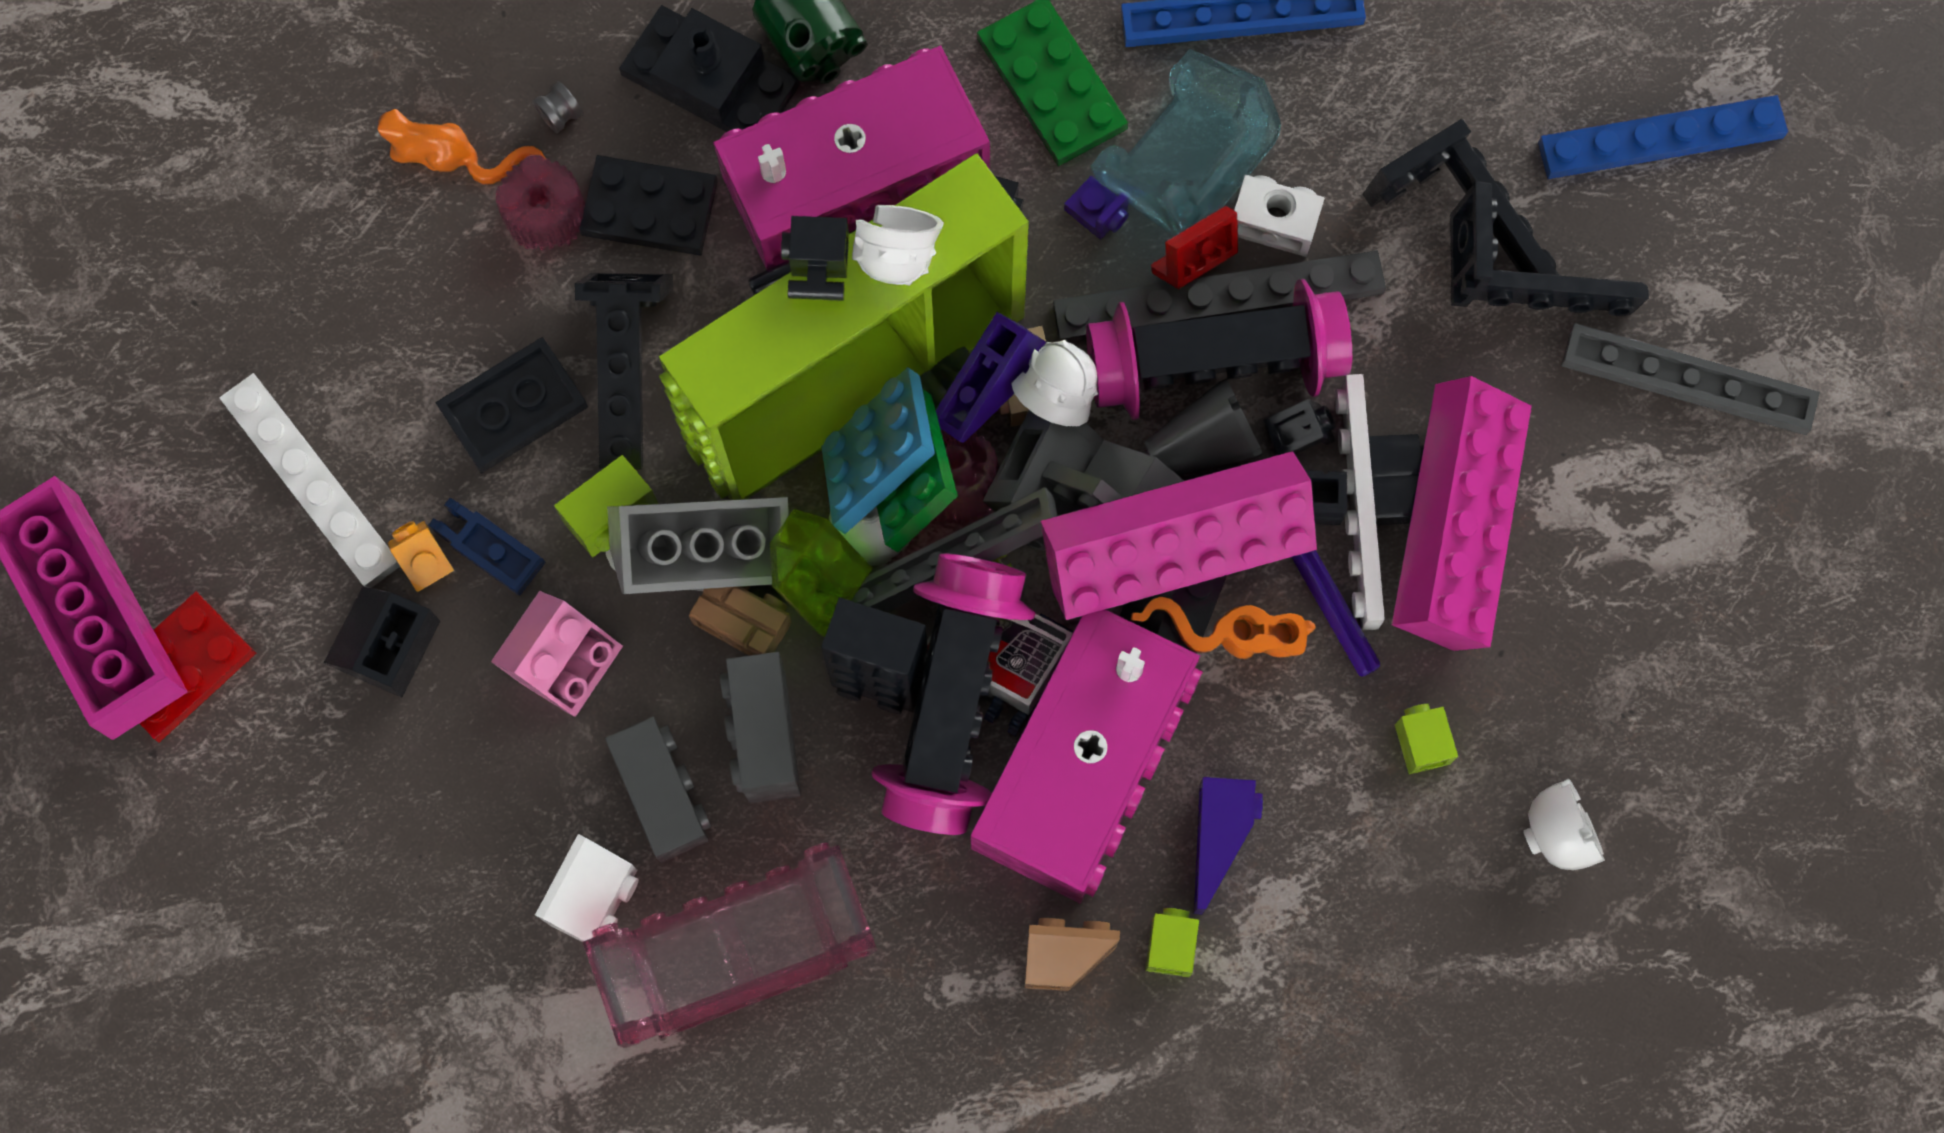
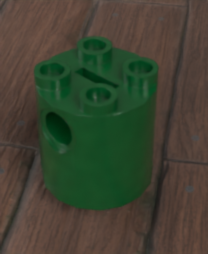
M755 0L752 8L754 18L791 72L802 82L818 79L821 84H827L839 76L841 72L840 67L850 58L861 54L868 45L863 37V31L841 0Z

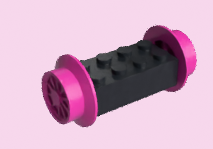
M1298 279L1296 281L1293 307L1138 326L1131 329L1125 303L1119 302L1112 321L1089 323L1086 325L1087 354L1094 362L1097 370L1098 394L1094 396L1097 408L1123 405L1132 420L1139 419V384L1141 383L1144 384V390L1168 388L1169 385L1174 384L1173 379L1185 378L1186 385L1211 382L1212 379H1216L1217 373L1226 372L1227 380L1251 377L1252 374L1258 373V368L1268 367V374L1291 372L1296 368H1301L1303 381L1309 395L1316 397L1320 394L1324 378L1346 376L1350 374L1352 369L1351 328L1347 307L1342 294L1339 291L1314 294L1305 279Z
M943 553L939 554L934 579L914 585L913 592L939 604L903 765L884 764L875 766L872 770V777L886 787L881 813L891 821L925 832L959 835L966 833L968 830L972 808L987 804L992 794L991 791L980 784L968 780L973 761V755H970L971 746H968L970 738L977 739L979 736L983 713L980 712L981 705L978 704L979 696L988 695L993 670L990 669L988 657L990 652H998L1003 627L999 626L1000 619L996 617L1013 620H1032L1035 618V611L1020 600L1026 573L985 559Z

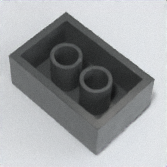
M779 652L726 659L728 672L720 673L723 699H726L727 707L732 708L733 715L725 716L728 742H731L733 750H737L738 758L730 759L733 785H736L738 793L743 792L749 803L800 797L786 672Z

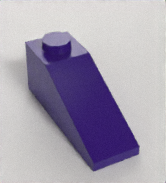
M996 312L936 409L940 428L964 443L1014 395L1011 383L1022 372L1027 373L1030 368L1029 360L1034 348L1039 351L1046 344V341L1022 325Z
M1203 777L1199 784L1193 914L1202 915L1253 827L1254 819H1261L1263 794L1255 793L1256 780Z

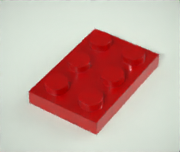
M197 591L154 629L155 634L188 691L139 723L159 743L257 654Z

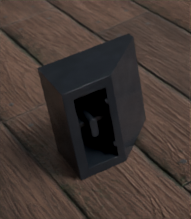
M362 587L324 664L402 698L440 620L429 608L392 592Z

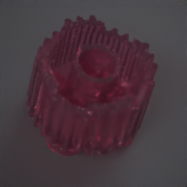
M541 155L527 156L520 162L519 167L514 165L512 166V172H506L507 178L501 179L503 185L498 186L496 190V202L500 215L512 238L516 239L519 245L523 244L527 250L531 247L536 249L537 246H540L541 250H544L546 246L553 249L554 244H557L559 247L563 244L570 245V239L576 240L578 238L576 233H580V222L583 218L585 205L578 183L573 177L572 172L567 171L565 165L560 167L558 161L552 163L549 158L545 160Z
M942 430L941 433L958 497L933 520L935 522L947 520V523L956 520V523L960 524L961 520H965L968 523L970 518L980 520L994 513L983 502L999 470L994 447H991L989 441H985L984 436L978 437L976 432L962 443Z

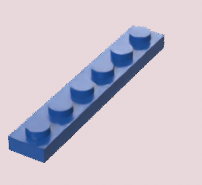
M1155 0L1121 4L1125 47L1364 25L1366 19L1363 0Z
M1778 95L1543 135L1540 137L1538 145L1547 179L1783 139L1788 133V128Z

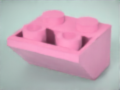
M539 591L491 662L528 689L576 717L623 645L564 600Z

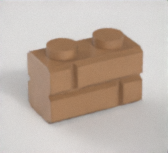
M751 586L703 590V594L698 598L689 614L693 625L748 656L775 652L792 622L789 613L785 612L787 609L785 603L770 594H765L762 599L748 591Z

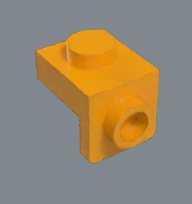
M410 521L392 533L394 539L388 542L389 549L417 593L454 571L453 566L430 532L425 521L417 525L414 521Z

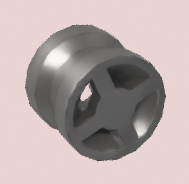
M559 81L551 87V92L548 95L538 96L532 101L540 116L555 133L563 130L565 122L569 119H578L583 115V111L576 99Z

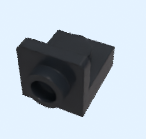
M1310 399L1264 419L1277 455L1292 451L1294 454H1297L1319 443L1328 445L1335 442L1331 431L1336 428L1332 414L1325 405L1321 407L1319 403Z

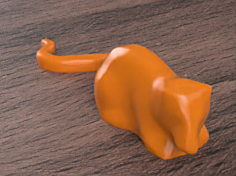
M397 109L385 112L378 120V132L382 138L391 144L390 158L395 162L421 163L430 170L439 172H451L465 165L469 174L476 182L494 184L507 176L522 160L532 158L540 164L544 174L556 175L557 169L547 165L544 154L535 146H523L515 149L495 168L484 169L478 165L476 150L457 124L445 123L436 125L412 122Z
M1166 597L1152 599L1142 613H1132L1131 620L1144 622L1154 610H1164L1170 615L1182 641L1192 651L1206 653L1214 650L1221 644L1228 653L1239 659H1248L1255 653H1266L1278 658L1301 655L1306 649L1307 636L1316 628L1312 621L1304 620L1298 614L1285 613L1272 616L1261 608L1245 605L1234 607L1226 612L1216 622L1213 632L1209 637H1200L1194 633L1181 607L1172 599Z

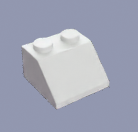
M578 834L535 915L548 925L596 949L600 941L607 942L611 937L618 921L614 914L621 901L627 903L632 897L639 881L638 878L634 877L637 869L626 860Z

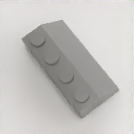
M788 497L607 507L610 552L622 594L793 583Z

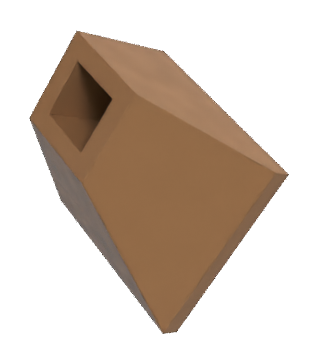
M1039 918L1037 925H1029L1025 988L1069 991L1116 949L1120 940V931L1110 930V923L1084 921L1082 928L1065 927V920Z

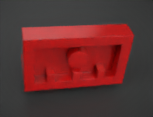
M1224 206L1166 241V256L1151 264L1152 274L1180 289L1237 254V212Z

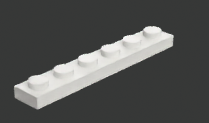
M254 373L219 397L364 587L372 588L400 567L387 544Z
M1363 374L1346 375L1341 389H1336L1335 391L1336 414H1343L1344 429H1339L1338 447L1339 453L1346 454L1347 469H1343L1342 472H1347V495L1350 494L1351 510H1347L1345 515L1346 534L1353 535L1354 551H1349L1348 556L1350 576H1357L1358 592H1353L1352 611L1354 618H1360L1361 630H1378L1385 617Z

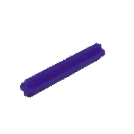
M1314 550L1291 557L1358 675L1363 677L1376 671L1380 667V661L1317 551Z

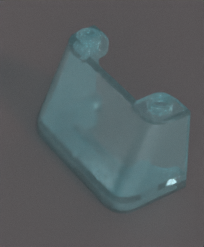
M1191 49L1186 52L1170 71V90L1174 100L1134 148L1127 153L1122 147L1116 145L1109 146L1098 155L1097 159L1090 166L1096 179L1117 196L1124 192L1129 196V205L1172 236L1178 235L1221 209L1242 185L1245 175H1250L1278 140L1281 130L1280 117L1263 78Z

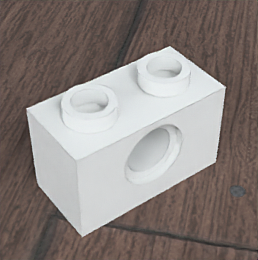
M1245 175L1234 209L1237 212L1238 238L1307 257L1325 197L1316 195L1313 190L1306 187L1290 188L1277 184L1274 179L1267 176L1257 175L1252 177ZM1280 208L1286 213V216H1272L1268 209Z

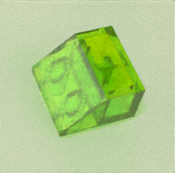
M793 509L770 542L772 586L820 636L825 637L839 597L851 601L873 568L827 518Z

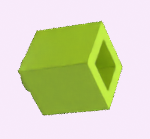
M1420 704L1405 709V716H1402L1397 721L1395 728L1408 773L1414 774L1452 764L1458 757L1444 706L1430 709L1429 704Z
M1163 908V914H1154L1151 923L1145 971L1190 977L1192 975L1199 920L1189 918V911Z

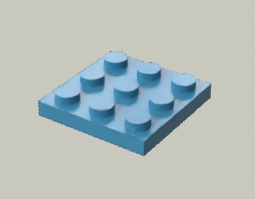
M908 367L896 378L889 379L877 396L867 405L860 406L855 411L852 419L839 431L832 432L821 446L832 526L844 534L852 529L935 454L920 375Z

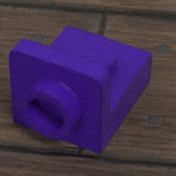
M1090 176L1064 203V211L1101 240L1110 230L1113 233L1117 232L1128 219L1129 196L1121 192L1117 197L1093 176Z

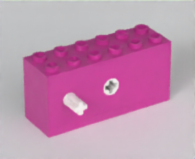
M941 45L933 49H920L914 52L907 60L898 64L882 65L875 69L871 75L858 81H845L836 86L832 92L820 97H807L801 100L796 107L783 113L774 112L767 114L757 124L743 130H730L714 142L722 178L766 270L788 261L781 258L782 233L791 231L792 216L847 218L848 229L851 232L856 229L855 220H864L866 222L873 220L876 205L895 206L976 153H978L990 169V141Z
M1106 609L1083 615L971 834V849L1081 904L1085 894L1093 897L1107 868L1100 863L1104 855L1113 858L1126 830V827L1120 825L1123 816L1132 819L1146 789L1139 784L1143 777L1151 781L1165 750L1159 746L1161 739L1170 742L1184 712L1178 705L1180 701L1189 704L1203 673V671L1196 669L1200 655ZM1088 751H1092L1095 754H1093L1089 760L1082 757L1085 756Z

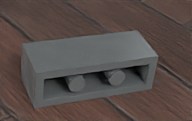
M651 717L606 737L608 747L655 857L660 863L709 842L704 830L712 826L703 805L700 803L694 806L687 792L695 787L685 764L677 767L671 751L678 748L668 725L660 728L655 718Z

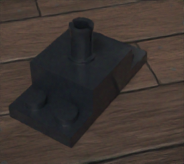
M661 5L619 67L621 76L726 132L733 129L743 130L757 124L767 114L774 112L782 113L800 85L799 80L793 74L764 59L761 44L694 8H691L687 16L684 17Z

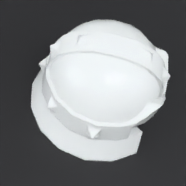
M876 205L873 223L882 227L872 225L864 220H855L856 234L853 243L852 259L858 261L862 270L870 278L888 284H905L910 286L921 275L929 273L928 267L932 256L936 254L934 249L935 241L944 224L939 217L909 207Z
M1065 340L1053 343L1046 342L1039 351L1034 348L1029 360V370L1027 373L1022 372L1011 383L1016 397L1035 415L1051 423L1063 426H1080L1086 423L1090 416L1092 399L1098 394L1097 370L1090 356Z

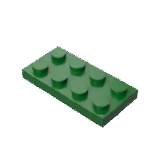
M1036 0L977 32L978 42L1058 167L1128 129V121L1050 0Z
M924 389L922 390L935 454L877 505L884 543L897 553L958 497L933 398Z

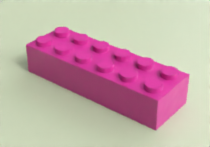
M1473 376L1435 384L1392 620L1393 626L1453 651L1491 647L1532 407Z
M1293 451L1041 521L1052 590L1066 620L1317 550L1312 483Z
M54 476L0 510V560L90 727L114 740L188 692L82 500L75 491Z

